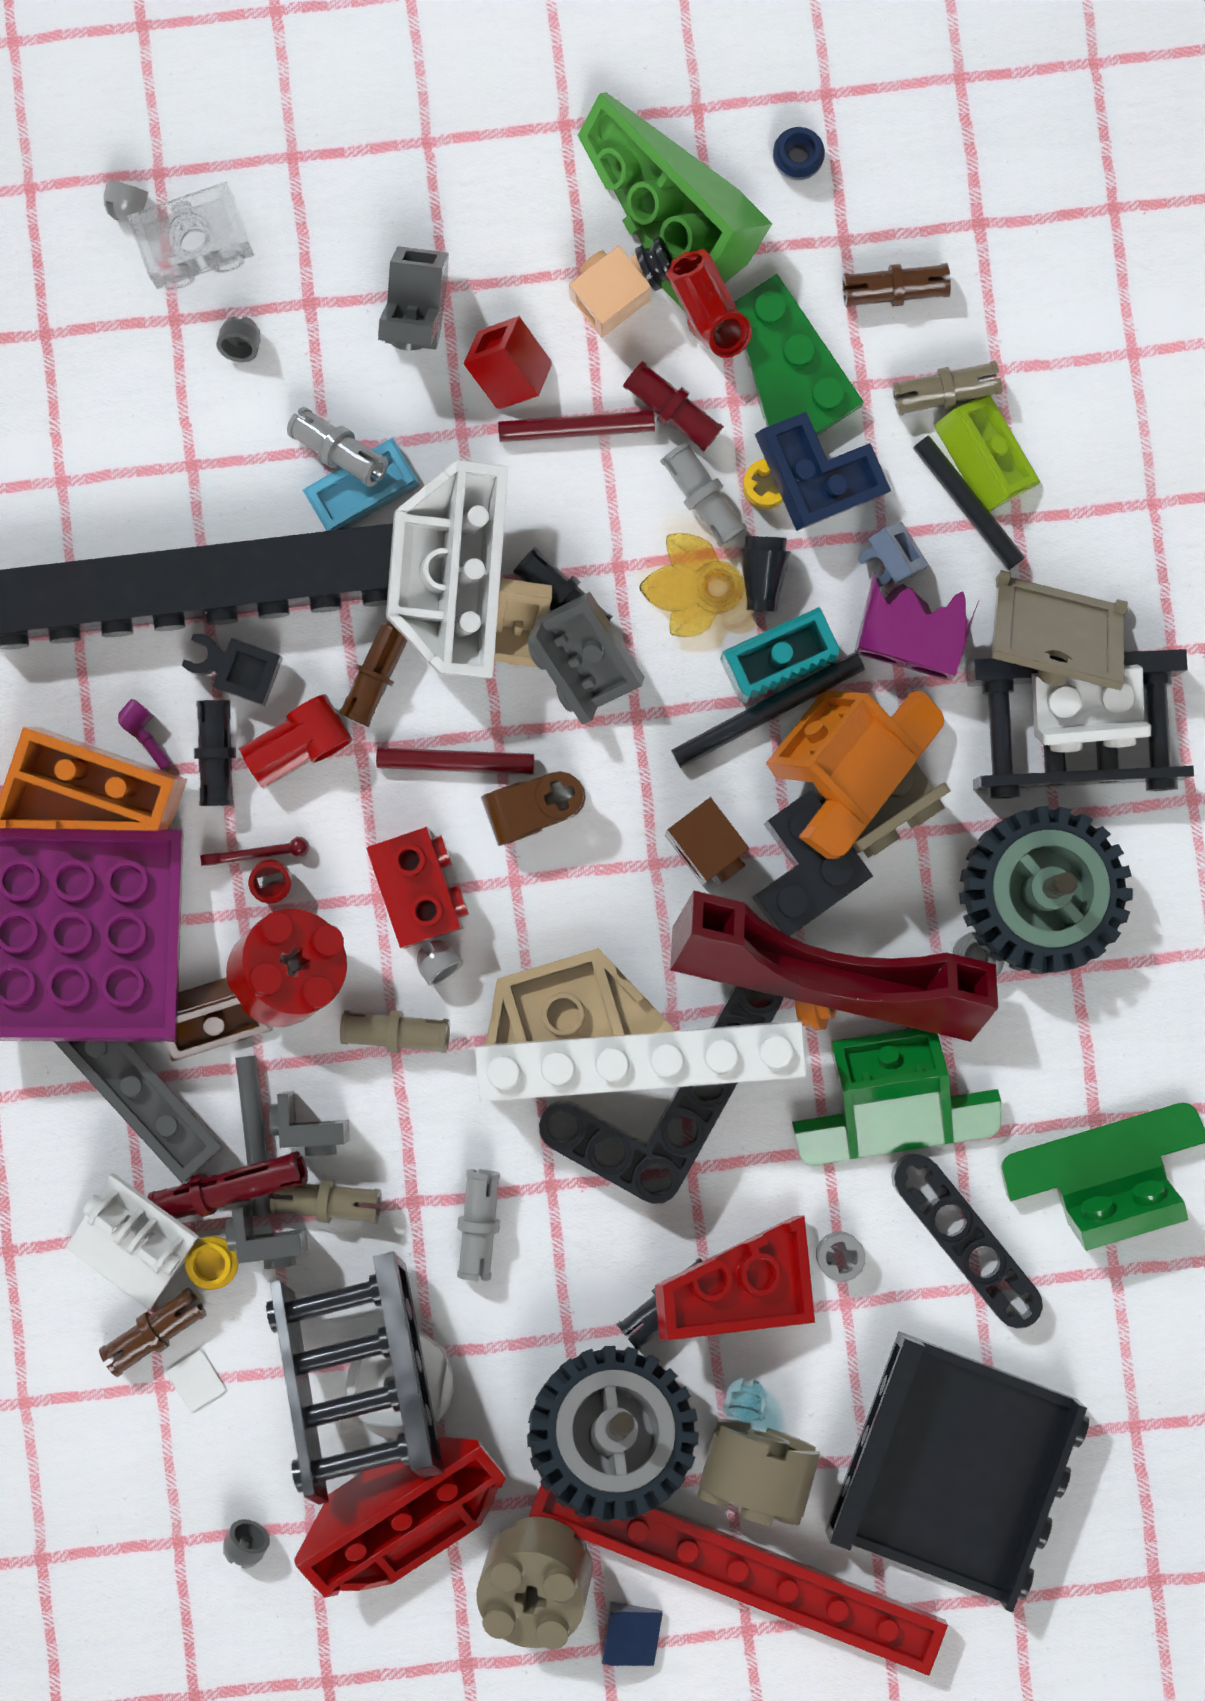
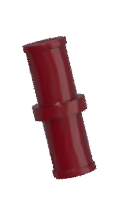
M644 361L638 364L622 386L657 413L659 416L656 420L663 426H666L667 423L672 425L686 438L700 447L702 452L706 451L724 428L721 423H717L688 398L690 392L683 387L677 390L663 377L649 368Z

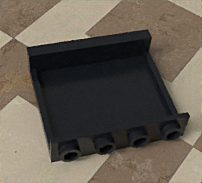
M898 1331L825 1530L829 1542L849 1551L852 1545L993 1598L1000 1601L1005 1610L1013 1613L1018 1598L1024 1600L1031 1589L1034 1569L1030 1568L1036 1548L1043 1549L1049 1539L1052 1529V1518L1048 1517L1054 1498H1062L1068 1487L1071 1468L1066 1465L1073 1446L1079 1448L1086 1437L1089 1427V1417L1085 1416L1087 1407L1077 1398Z

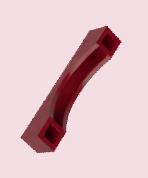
M695 890L672 927L670 971L972 1042L998 1009L996 964L948 952L906 958L859 957L831 952L805 944L778 931L761 919L744 902Z

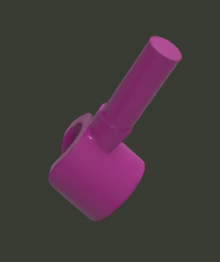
M131 699L118 713V722L124 730L134 736L144 746L158 767L163 770L172 762L153 736L144 729L154 715L137 700Z

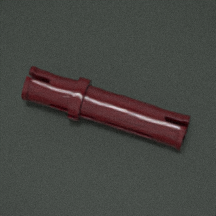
M295 1151L275 1159L240 1167L218 1175L207 1176L205 1173L191 1177L190 1182L169 1189L150 1192L147 1198L176 1220L196 1214L206 1217L215 1214L217 1208L224 1207L225 1205L264 1196L286 1188L305 1185L308 1182V1171L303 1156H300L299 1151Z

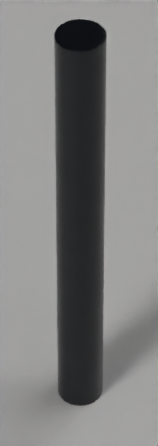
M853 652L673 748L671 752L677 764L682 768L864 671L863 662L857 652Z

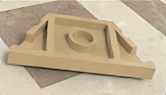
M597 948L498 978L486 1044L671 1032L675 1030L604 953Z

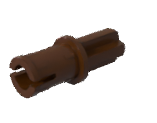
M384 622L380 626L363 665L356 664L355 669L358 670V674L342 708L338 712L366 727L370 726L372 717L387 685L393 686L394 684L390 677L407 643V639L393 624Z

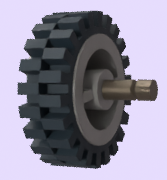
M604 1346L601 1350L593 1351V1349L581 1352L574 1359L570 1358L550 1376L538 1393L533 1409L530 1411L527 1446L531 1448L532 1457L530 1461L534 1470H538L542 1478L539 1482L546 1491L550 1490L557 1497L555 1499L556 1502L564 1508L568 1506L576 1511L575 1514L587 1518L590 1516L598 1518L597 1521L610 1522L612 1520L626 1521L642 1514L644 1515L667 1501L686 1480L684 1477L687 1471L693 1466L696 1457L693 1456L694 1447L698 1445L699 1432H695L694 1423L698 1420L696 1409H690L688 1399L691 1396L686 1386L680 1388L675 1379L678 1375L671 1368L667 1371L658 1365L660 1359L651 1354L647 1358L639 1355V1349L627 1347L625 1350H616V1346Z

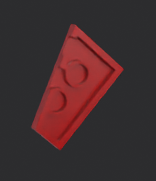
M805 1215L794 1216L656 1284L655 1295L659 1339L676 1340L815 1323Z

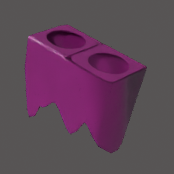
M873 571L854 652L870 659L904 667L944 680H951L957 674L976 608L967 626L966 598L963 591L954 595L947 607H940L933 613L928 604L913 589L904 584L896 587L884 598Z

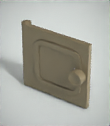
M1000 570L995 579L997 592L991 658L1037 669L1040 680L1049 685L1062 686L1065 684L1067 677L1121 691L1124 684V616L1128 611V602L1117 599L1115 603L1012 578L1011 572ZM1049 656H1057L1063 658L1067 662H1059L1054 659H1050Z

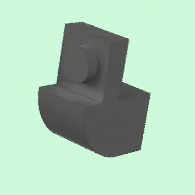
M397 246L390 260L387 304L379 319L378 340L392 344V346L401 350L437 349L446 297L449 253Z

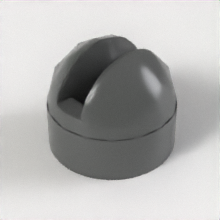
M230 317L220 328L216 342L217 349L229 360L235 362L251 361L258 353L261 341L260 330L249 317H242V319ZM240 338L246 340L247 342H240Z
M247 1519L238 1520L231 1525L225 1536L223 1554L230 1564L234 1562L245 1569L253 1567L262 1559L270 1544L269 1535L265 1528L255 1521ZM240 1540L249 1542L248 1547L242 1546Z

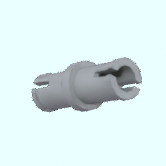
M306 407L298 409V414L304 417L305 420L295 413L292 415L287 425L288 436L320 454L321 462L331 468L339 466L363 481V484L368 487L377 485V481L371 475L380 481L382 480L388 468V459L355 440V435L352 431L343 426L334 427L313 414Z
M688 441L673 449L660 460L661 464L666 467L687 497L684 504L688 510H696L716 539L719 547L732 540L747 528L721 493L722 483L718 478L712 480L690 448Z
M469 1169L466 1170L467 1182L464 1216L458 1217L457 1229L462 1231L457 1277L465 1280L479 1281V1276H481V1280L488 1281L491 1280L493 1238L494 1234L499 1233L500 1220L495 1219L500 1173L479 1169L478 1173H476L477 1170Z

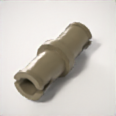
M994 360L987 364L950 371L949 367L937 369L936 375L899 383L893 382L894 399L915 395L897 400L895 407L898 416L941 405L944 406L945 410L956 408V402L992 394H1002L1001 377L979 382V380L997 376V373H999L997 362Z
M344 1010V1014H342L340 1024L341 1044L383 1046L387 1048V1052L399 1053L401 1048L447 1053L449 1046V1019L436 1020L404 1017L402 1011L391 1010L390 1015L356 1013Z
M323 1179L321 1184L307 1183L302 1186L286 1188L272 1193L291 1195L293 1200L270 1199V1210L273 1214L286 1213L316 1216L317 1221L323 1223H330L332 1218L377 1224L381 1209L360 1207L359 1203L381 1204L382 1193L380 1189L340 1187L335 1185L334 1180Z

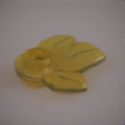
M686 533L669 534L666 537V547L671 565L664 566L651 573L641 582L639 589L652 605L672 612L669 624L672 636L694 637L708 630L717 614L728 612L739 604L744 593V580L735 566L718 560L715 550L707 540ZM712 580H723L728 587L727 593L721 597L711 595L708 590V584Z

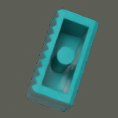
M818 607L722 651L720 660L739 701L747 704L749 698L756 699L759 693L766 695L768 689L775 691L778 685L785 686L788 680L794 682L797 676L803 678L807 672L813 673L817 667L823 669L826 663L833 664L838 657L840 648L822 610Z

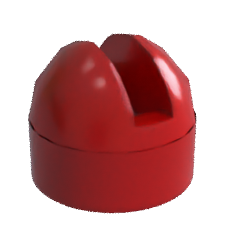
M273 859L259 862L252 869L248 880L251 894L258 901L266 904H273L283 900L289 893L292 884V876L287 866ZM278 872L283 874L284 879L259 886L257 878Z

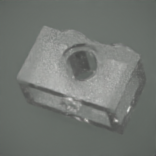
M227 181L127 216L146 272L157 289L165 287L168 290H175L186 287L195 281V276L211 270H215L218 273L232 271L242 266L245 258L254 256L239 209ZM202 232L205 234V239L198 248L192 250L181 248L183 239L189 233Z

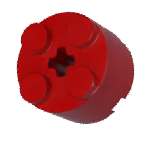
M284 909L269 913L248 930L230 952L227 961L226 977L231 993L234 992L237 1000L243 1006L241 1009L250 1018L259 1023L274 1027H286L304 1021L328 1005L343 986L347 972V957L343 935L337 927L330 925L318 915L305 910ZM283 960L288 963V967L280 963V961ZM288 968L293 971L292 976L287 975Z

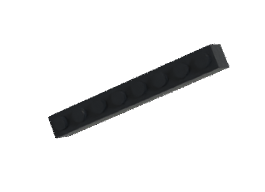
M393 523L0 570V649L25 648L29 646V639L48 636L50 643H71L80 641L82 632L101 630L103 637L127 636L134 633L133 626L149 624L154 625L155 631L179 630L186 627L185 620L206 618V624L208 625L230 624L238 621L237 614L258 612V618L261 619L281 618L290 615L289 608L310 606L311 612L315 613L332 612L342 609L341 602L360 599H362L363 606L387 605Z

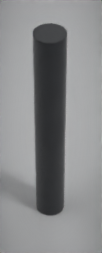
M928 435L913 447V450L1006 568L1011 570L1026 557L932 438Z

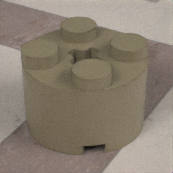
M718 1419L699 1483L700 1487L697 1497L714 1505L728 1506V1503L740 1506L742 1507L740 1516L754 1523L770 1526L774 1518L787 1524L800 1525L816 1473L820 1451H815L816 1447L804 1440L774 1429L767 1428L766 1432L749 1429L751 1423Z
M526 1517L516 1521L515 1526L504 1532L501 1530L493 1538L478 1582L476 1594L478 1609L483 1618L482 1626L488 1635L496 1639H504L521 1647L558 1649L566 1644L568 1637L577 1629L585 1609L592 1578L593 1563L587 1547L584 1550L582 1545L574 1538L575 1532L566 1524L546 1517Z

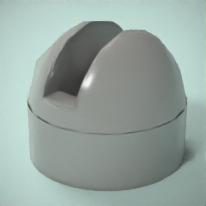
M107 180L104 191V206L107 214L113 219L121 220L122 222L134 221L145 208L148 192L128 184Z
M442 940L430 941L435 951L429 955L423 948L419 950L417 955V967L429 986L445 980L463 964V960L457 951L448 942Z

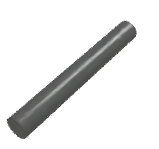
M256 1055L235 1058L247 1166L268 1161ZM272 1193L251 1199L253 1216L272 1214L270 1210V1199H273Z

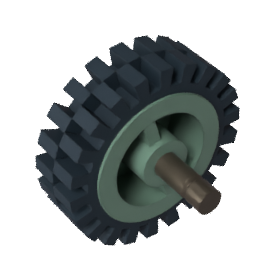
M1049 806L1020 811L996 823L994 827L984 832L978 839L979 843L977 846L970 849L965 859L969 863L967 868L961 871L959 881L964 882V891L959 893L960 905H966L968 914L963 916L967 927H974L977 933L974 937L978 941L979 946L986 945L991 950L989 955L995 960H1004L1010 963L1009 968L1017 971L1028 970L1031 971V974H1045L1081 967L1088 964L1087 962L1091 959H1096L1107 951L1105 947L1110 943H1115L1121 932L1117 930L1120 924L1127 923L1130 911L1125 910V904L1127 901L1133 900V888H1126L1125 878L1132 876L1129 865L1122 867L1118 857L1124 854L1120 845L1112 846L1106 839L1111 833L1103 826L1097 829L1090 824L1093 819L1083 813L1075 816L1071 814L1072 809L1059 807L1051 810Z

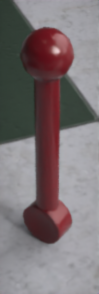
M295 837L290 843L200 855L201 866H211L290 853L295 857H303L308 853L310 845L305 838Z

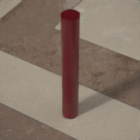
M654 411L498 421L499 442L655 431Z
M377 747L376 768L534 775V754Z

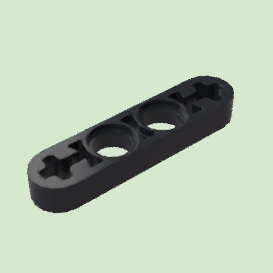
M918 1153L907 1154L900 1158L894 1165L891 1173L892 1184L896 1192L992 1312L1007 1326L1016 1329L1026 1328L1034 1324L1040 1317L1043 1308L1042 1297L1039 1291L939 1166L927 1156ZM910 1165L919 1170L925 1166L928 1168L929 1173L926 1174L924 1179L933 1192L937 1194L942 1185L947 1190V1194L933 1199L924 1212L919 1208V1204L928 1201V1199L916 1187L913 1186L906 1190L903 1185L909 1179L905 1170ZM953 1204L961 1208L964 1214V1223L958 1232L947 1235L938 1230L935 1217L940 1208ZM982 1246L992 1248L998 1260L995 1270L987 1276L975 1275L969 1267L970 1254L974 1249ZM1009 1269L1014 1273V1276L1005 1279L1006 1283L1017 1294L1022 1295L1027 1291L1029 1295L1024 1301L1028 1310L1022 1315H1019L1014 1310L1007 1314L1005 1313L1004 1309L1010 1303L999 1288L995 1287L991 1295L986 1291L987 1287L999 1283Z

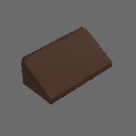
M226 977L178 992L177 1042H164L172 1062L272 1031L273 1026L253 1020L241 1009L243 1006L237 1000L234 992L231 993Z

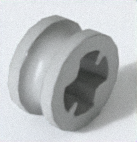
M835 1231L827 1234L820 1240L816 1249V1260L819 1268L828 1278L835 1281L846 1282L856 1278L862 1272L865 1265L866 1254L862 1244L853 1235L844 1231ZM838 1242H843L847 1250L855 1251L854 1261L847 1260L850 1267L845 1270H839L834 1262L826 1261L827 1252L834 1253L831 1246Z

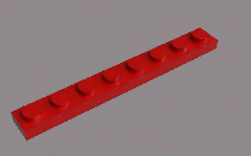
M542 1484L539 1486L529 1512V1517H546L560 1521L575 1532V1537L930 1676L948 1628L945 1619L661 1507H657L644 1515L642 1514L630 1520L601 1522L597 1521L598 1518L590 1516L584 1518L576 1515L574 1509L568 1506L564 1508L556 1502L555 1499L557 1497L550 1490L546 1491Z

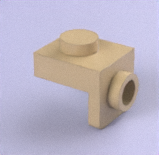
M500 578L494 661L506 662L511 665L537 667L529 653L528 637L536 619L549 612L552 600L551 585Z

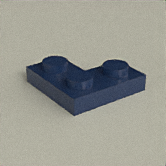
M807 412L765 427L754 434L796 531L891 492L871 443L827 460Z

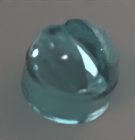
M739 1378L731 1383L725 1394L724 1414L747 1422L764 1420L767 1407V1393L764 1387L755 1379L752 1387L744 1386V1378Z

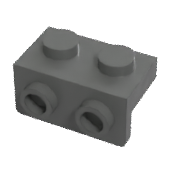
M591 592L538 617L528 637V649L532 660L538 668L547 671L556 685L557 695L561 704L567 711L574 712L582 725L593 720L598 707L641 687L645 678Z

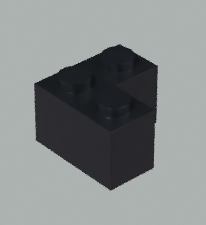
M809 790L764 823L766 829L794 867L756 893L752 898L771 925L788 936L797 932L873 877L852 846L841 857L827 859L799 838V835L823 806L812 790Z

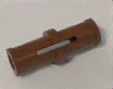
M942 263L936 266L902 269L901 264L889 265L888 271L843 274L842 290L846 291V295L843 296L845 308L854 305L891 302L892 307L903 306L904 300L941 296L950 297L951 279L946 280V276L950 275L949 266L947 263Z
M187 1287L181 1294L154 1313L145 1312L137 1317V1325L107 1345L100 1347L99 1354L103 1362L112 1359L124 1351V1355L106 1366L108 1370L116 1377L121 1376L125 1370L155 1350L157 1353H160L169 1347V1339L199 1319L206 1317V1310L202 1303L193 1306L183 1314L181 1313L182 1309L198 1299L197 1295Z

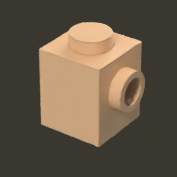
M619 245L608 254L601 250L591 256L581 266L580 272L582 274L569 283L570 299L601 338L646 305L651 299V286L644 276L637 256L633 254L628 257Z

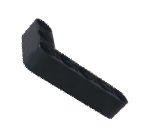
M733 986L710 1028L724 1027L729 1023H739L741 1025L771 1023L784 997L773 995L768 1004L763 1007H754L745 998V988ZM738 1082L722 1084L721 1091L712 1099L699 1098L694 1093L693 1086L677 1087L647 1143L576 1103L567 1100L557 1101L546 1108L539 1122V1133L543 1142L551 1149L629 1193L652 1204L665 1203L678 1192ZM558 1111L570 1112L578 1121V1132L568 1140L555 1138L548 1129L549 1118ZM685 1116L692 1119L697 1128L695 1138L686 1145L673 1144L667 1137L666 1130L668 1124L677 1117ZM607 1137L618 1139L625 1148L623 1159L611 1166L601 1164L594 1155L596 1144ZM659 1163L670 1170L671 1180L665 1189L653 1192L643 1186L640 1177L642 1171L647 1166Z

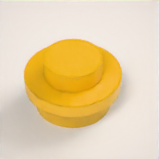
M207 1236L196 1241L185 1258V1269L189 1279L196 1286L206 1290H217L225 1287L234 1279L239 1268L237 1252L229 1251L226 1239L218 1236Z

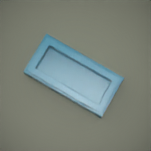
M393 438L371 449L388 459V468L381 481L371 475L377 481V485L368 487L363 484V481L344 469L339 468L303 489L304 494L326 531L346 529L420 486Z

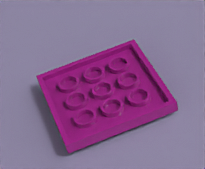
M0 828V1041L177 1042L184 839L182 830Z

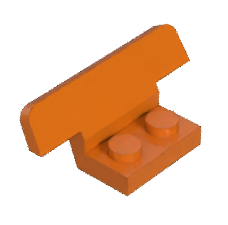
M826 690L819 695L766 762L775 778L813 782L819 793L827 799L799 835L800 839L825 858L837 859L848 852L943 727L944 716L942 711L923 691L912 690L892 717H890L868 693Z

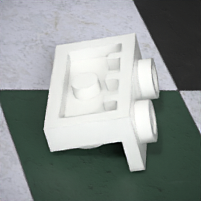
M1138 664L1124 666V684L1121 691L1067 677L1064 685L1053 686L1041 681L1037 673H1032L1034 736L1043 745H1050L1051 751H1079L1083 749V742L1103 741V746L1111 748L1130 747L1136 745V738L1151 736V725L1144 720L1143 668Z

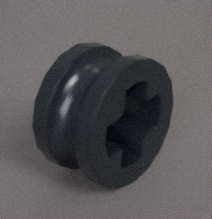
M658 236L653 239V245L650 248H645L643 245L635 248L639 265L654 291L662 289L663 281L667 280L665 274L671 267V261L674 260L666 243Z

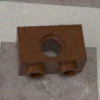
M711 797L668 828L665 833L667 840L702 886L710 879H713L717 886H720L746 866L741 856L750 849Z

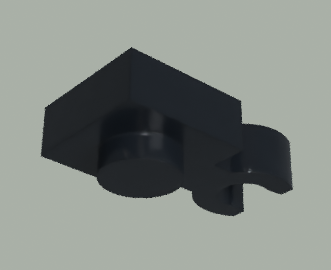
M193 634L191 640L207 648V658L199 664L183 660L182 666L190 673L198 676H205L215 672L217 673L213 685L215 689L265 707L283 657L234 638L230 639L225 652L220 650L218 644L209 636Z

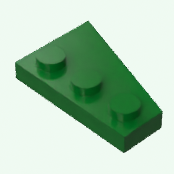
M775 274L734 301L738 311L747 318L751 325V339L744 350L748 365L751 367L759 396V405L767 427L807 412L818 436L862 407L864 401L778 274Z

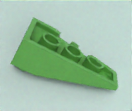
M607 92L599 93L577 136L605 189L614 190L627 215L622 221L629 234H637L645 248H650L653 245V239L660 236L670 250L673 259H676L684 252H693L703 248L710 254L724 284L748 265L772 223L738 188ZM668 279L664 280L662 289L683 309Z

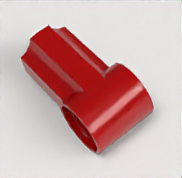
M702 248L693 252H684L671 261V267L665 275L688 317L687 323L691 333L719 357L732 358L740 354L747 347L751 339V325L747 318L738 311L710 254ZM722 321H724L722 326L717 331H715L716 327Z
M327 694L319 695L301 704L286 716L287 721L239 748L244 762L261 788L271 785L310 761L316 763L328 758L352 742L351 735Z

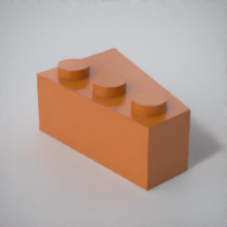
M23 727L0 794V828L144 831L171 829L188 779L40 727Z

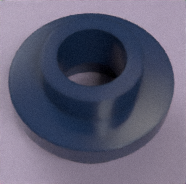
M793 127L787 129L775 141L772 154L773 162L777 170L789 179H808L815 175L823 164L825 156L823 142L814 131L808 128ZM795 148H800L806 152L808 158L803 162H795L790 158L789 152Z

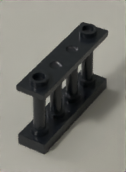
M1187 649L1124 652V666L1138 664L1143 668L1147 723L1151 725V736L1148 737L1150 768L1119 769L1118 748L1103 746V741H1096L1097 770L1066 772L1065 752H1054L1050 750V745H1043L1045 773L1014 774L1009 693L1014 692V684H1032V673H1038V670L993 658L974 659L966 666L968 687L982 686V694L988 695L992 775L975 778L973 780V790H988V799L1020 797V788L1145 782L1146 791L1177 790L1178 780L1194 776V765H1171L1167 686L1172 685V677H1176L1188 670ZM1049 656L1050 659H1054L1059 662H1067L1063 658L1057 656Z
M394 1251L373 1256L376 1274L369 1275V1281L297 1300L295 1292L280 1280L270 1283L272 1300L266 1303V1313L273 1333L278 1332L298 1459L292 1460L291 1463L292 1477L299 1493L303 1492L304 1498L318 1505L329 1502L326 1480L402 1462L404 1466L410 1465L411 1471L422 1478L445 1473L407 1266ZM374 1302L376 1307L382 1306L385 1326L379 1327L378 1333L304 1351L300 1321ZM382 1354L385 1359L391 1358L394 1378L388 1380L387 1386L313 1404L308 1373ZM388 1408H393L395 1412H401L404 1432L397 1434V1440L322 1458L317 1426Z

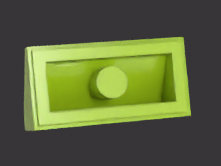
M991 395L979 397L953 409L935 424L936 432L962 477L989 512L1041 483Z

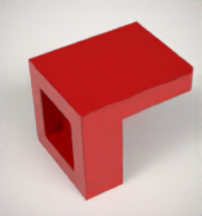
M520 316L479 330L463 363L493 405L498 409L538 397L552 366L551 359Z

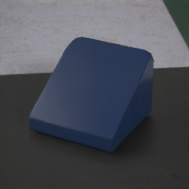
M610 1602L601 1664L609 1666H654L663 1611Z

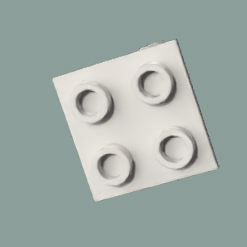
M112 1173L98 1196L96 1194L93 1195L83 1208L82 1212L85 1214V1217L65 1248L147 1309L151 1310L199 1236Z

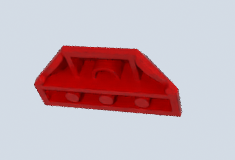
M438 1436L444 1474L422 1478L411 1471L410 1465L404 1466L402 1462L363 1471L328 1494L329 1502L323 1504L294 1558L296 1568L324 1598L337 1596L340 1591H361L391 1585L480 1527L494 1502L497 1490L503 1486L506 1477L502 1469L478 1439Z

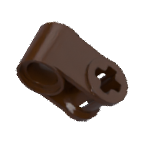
M562 771L552 772L527 782H518L481 796L498 847L539 833L548 826L571 819L581 811L586 799L585 789L581 782L570 773ZM559 781L563 787H573L575 790V795L568 799L569 808L563 811L559 805L549 804L547 801V796L554 793L553 784Z

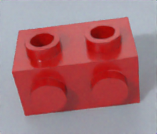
M424 827L366 847L401 949L464 929L460 918L469 915L460 886L457 885L450 888L443 868L452 865L442 835L433 838L431 830L428 827Z

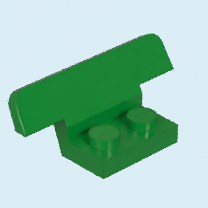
M912 1028L831 1041L832 1057L842 1096L843 1114L792 1122L801 1159L809 1165H819L991 1137L1001 1127V1098L998 1089L950 1096L949 1074L938 1034Z
M1181 1102L1011 1153L1001 1163L1006 1196L1011 1202L1057 1188L1067 1223L1085 1251L1187 1221L1189 1219L1185 1202L1167 1180L1161 1156L1204 1144L1205 1128L1195 1107Z

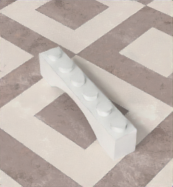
M802 1020L633 1035L486 1044L475 1047L479 1102L807 1077Z

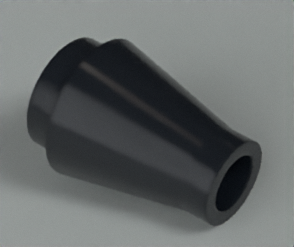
M745 536L744 549H739L747 598L746 610L777 611L778 599L791 551H786L787 538Z

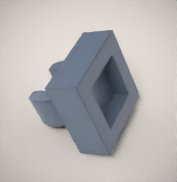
M902 522L884 527L868 538L873 547L863 551L858 558L860 564L867 563L875 557L881 559L885 570L882 576L876 578L879 587L893 581L899 583L914 577L929 567L928 562Z

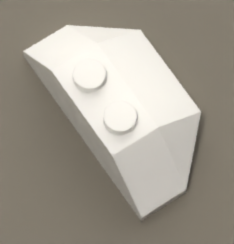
M456 460L394 511L386 618L438 674L493 678L509 466Z

